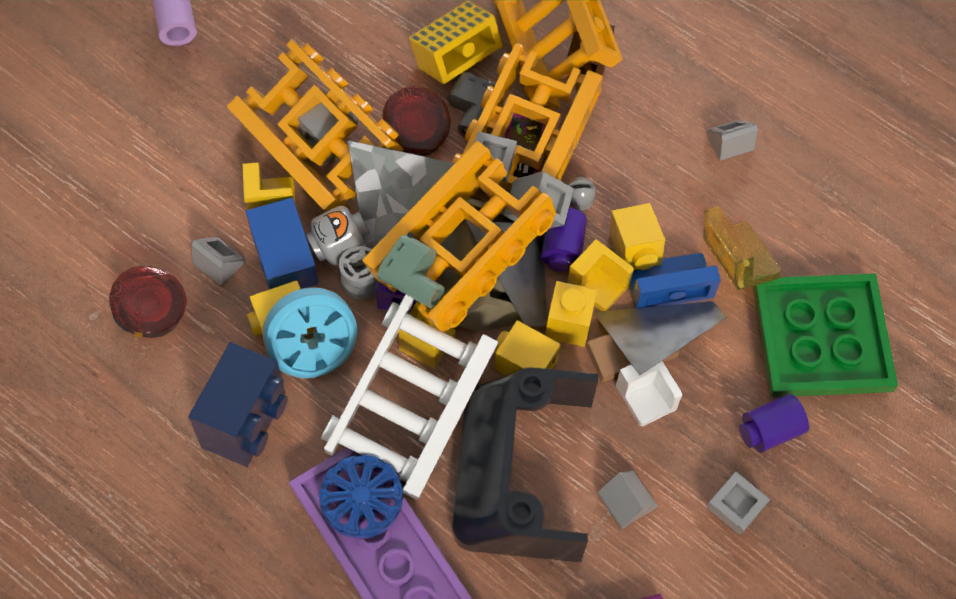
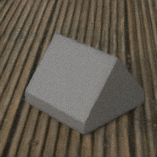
M737 120L706 131L719 161L755 150L758 128L757 124L753 122Z
M219 237L196 239L191 245L192 263L220 286L239 270L246 261L241 254Z
M634 471L618 473L597 493L621 530L658 507Z

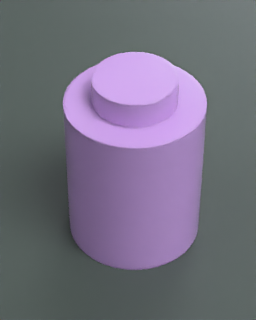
M152 0L159 38L163 43L171 46H180L191 42L196 37L197 29L190 0Z

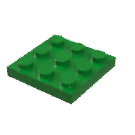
M876 273L755 278L753 292L770 398L783 397L787 394H793L796 397L887 393L896 390L898 382Z

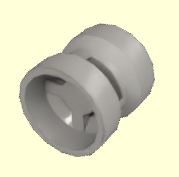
M366 246L348 248L339 259L342 288L349 297L356 300H366L376 294L378 281L372 276L362 261L372 250Z

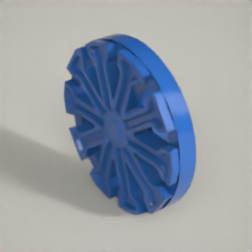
M351 456L342 459L338 464L329 469L322 480L319 500L323 516L333 529L348 537L369 538L384 532L396 521L403 504V490L397 473L388 463L381 461L375 456ZM364 465L361 479L358 477L355 466ZM373 469H380L382 472L371 480ZM343 470L347 471L351 483L338 476V474ZM387 481H392L394 484L392 488H379ZM330 485H334L343 491L329 492L328 489ZM393 498L395 505L389 506L379 499ZM344 502L335 510H329L328 508L330 503ZM375 510L385 515L386 519L382 522L377 521L373 512ZM350 512L349 522L346 524L340 523L339 520ZM365 516L368 525L365 529H359V519Z

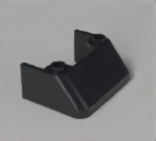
M530 367L475 387L465 406L453 515V537L461 548L471 552L582 562L588 543V533L543 529L544 511L542 504L530 493L510 491L516 410L537 411L543 409L548 404L592 408L598 384V374Z

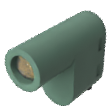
M408 232L407 235H402L381 263L378 270V278L430 309L436 306L444 294V286L425 276L435 260L436 250L418 241L411 232Z

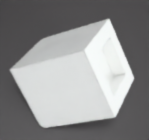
M663 361L642 375L637 373L632 364L621 369L619 372L616 388L640 426H645L677 410L682 398V392Z

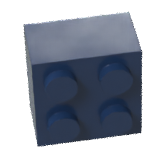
M232 342L228 344L188 416L201 448L245 467H248L253 455L258 457L262 453L268 440V433L266 431L273 419L278 420L281 417L288 397L285 396L278 362Z

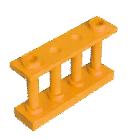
M493 0L494 5L500 12L512 49L515 43L523 45V51L538 53V64L534 70L536 73L562 82L570 76L573 68L579 69L589 60L599 62L610 68L623 60L600 0H541L528 12H526L522 0ZM564 1H567L570 9L569 17L537 42L532 27ZM578 30L582 41L580 43L581 48L548 72L543 57ZM525 85V94L531 100L536 89ZM550 95L545 107L552 110L559 108L558 98Z

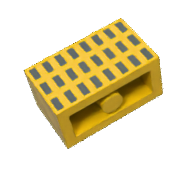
M470 1L464 2L409 37L418 68L443 85L503 46L494 15Z

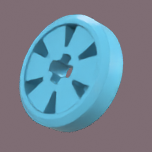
M304 288L284 296L271 308L263 326V341L269 357L278 362L279 369L282 372L298 378L320 377L340 367L351 355L358 334L355 317L347 303L336 293L322 288ZM315 327L318 333H313L314 338L306 340L303 334H307V328Z

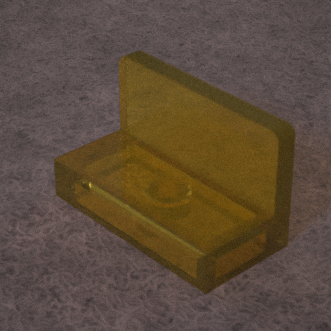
M719 206L704 210L703 240L737 291L781 277V268L748 222L732 225Z

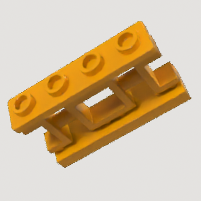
M291 39L286 44L291 50L287 54L282 52L278 57L289 69L284 77L266 96L251 86L246 91L248 96L245 99L237 95L227 105V108L324 211L327 212L340 205L349 209L350 206L346 202L349 199L353 200L357 193L346 182L353 174L349 146L344 141L358 125L348 114L352 112L381 141L376 145L372 140L364 136L358 143L402 152L404 149L395 141L399 134L383 118L377 123L370 115L374 108L357 92L352 97L344 89L349 83L334 68L331 67L327 72L320 65L324 58L309 43L301 47ZM301 62L330 89L327 94L315 84L303 97L296 92L309 77L299 66ZM284 103L291 108L277 124L286 133V138L259 112V107L272 116ZM319 103H322L339 121L313 147L297 131L299 128L298 117ZM333 153L339 158L340 162L326 176L337 187L335 190L306 161L307 158L320 166Z
M515 43L511 53H504L497 69V75L500 76L495 87L489 86L485 91L481 102V108H484L479 120L473 119L467 129L465 141L468 143L463 154L457 153L452 163H456L475 143L478 132L503 137L515 112L547 126L535 151L517 145L507 183L499 182L498 185L511 191L513 182L517 179L513 174L518 163L520 162L539 170L545 156H548L541 172L544 171L561 181L601 93L603 75L590 70L587 71L586 75H583L581 70L573 68L567 83L564 84L534 72L538 64V53L533 51L527 53L523 51V45ZM522 67L520 84L536 90L530 101L510 94L502 108ZM578 89L575 100L559 131L557 129L560 125L561 114L545 108L549 96L551 95L570 103L575 90Z
M476 141L362 260L372 276L394 293L397 289L380 280L377 275L381 263L402 235H407L408 232H411L418 241L436 250L435 260L425 276L436 281L449 268L461 279L446 295L445 293L443 294L442 299L434 308L430 309L421 303L417 309L426 321L431 322L436 329L444 333L450 327L454 328L464 320L468 308L479 297L487 295L493 289L498 276L508 266L515 265L522 258L526 247L537 235H543L548 231L556 215L551 197L544 192L540 194L536 187L532 186L520 200H517L500 187L498 183L507 175L503 162L497 158L494 159L490 150L479 141ZM481 187L482 191L488 194L491 199L477 211L466 201ZM504 208L518 218L505 233L492 222ZM466 218L485 233L486 236L460 261L440 244Z

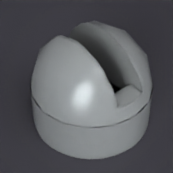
M578 176L572 178L567 183L568 186L574 188L569 208L579 211L588 210L595 201V186L587 177Z

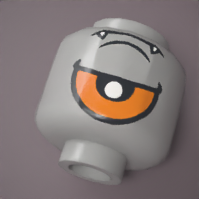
M340 205L312 219L310 224L311 231L307 232L306 235L320 262L327 260L331 265H339L340 257L348 248L366 246L363 236L370 232L359 211L351 214L347 207Z

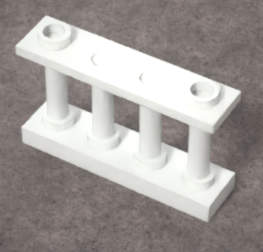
M405 295L400 305L393 302L382 322V325L388 328L341 418L332 416L321 439L327 442L324 451L331 456L334 455L340 443L361 455L375 456L381 461L388 463L396 473L400 474L399 479L406 483L403 493L417 500L498 341L483 334L478 345L471 341L467 345L409 315L413 298ZM399 329L459 359L458 364L465 367L459 382L452 379L446 382L388 352ZM381 367L440 397L439 402L446 405L440 419L436 420L430 417L428 421L368 390L379 368ZM361 405L419 435V441L426 444L419 459L413 456L407 459L349 429L348 426L359 406Z

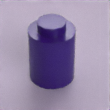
M569 208L564 226L549 228L545 232L541 259L550 269L557 272H568L570 266L583 253L587 217L583 212Z
M787 394L742 415V424L739 425V431L744 443L749 448L754 447L758 452L762 453L809 431V421L800 401L793 394Z

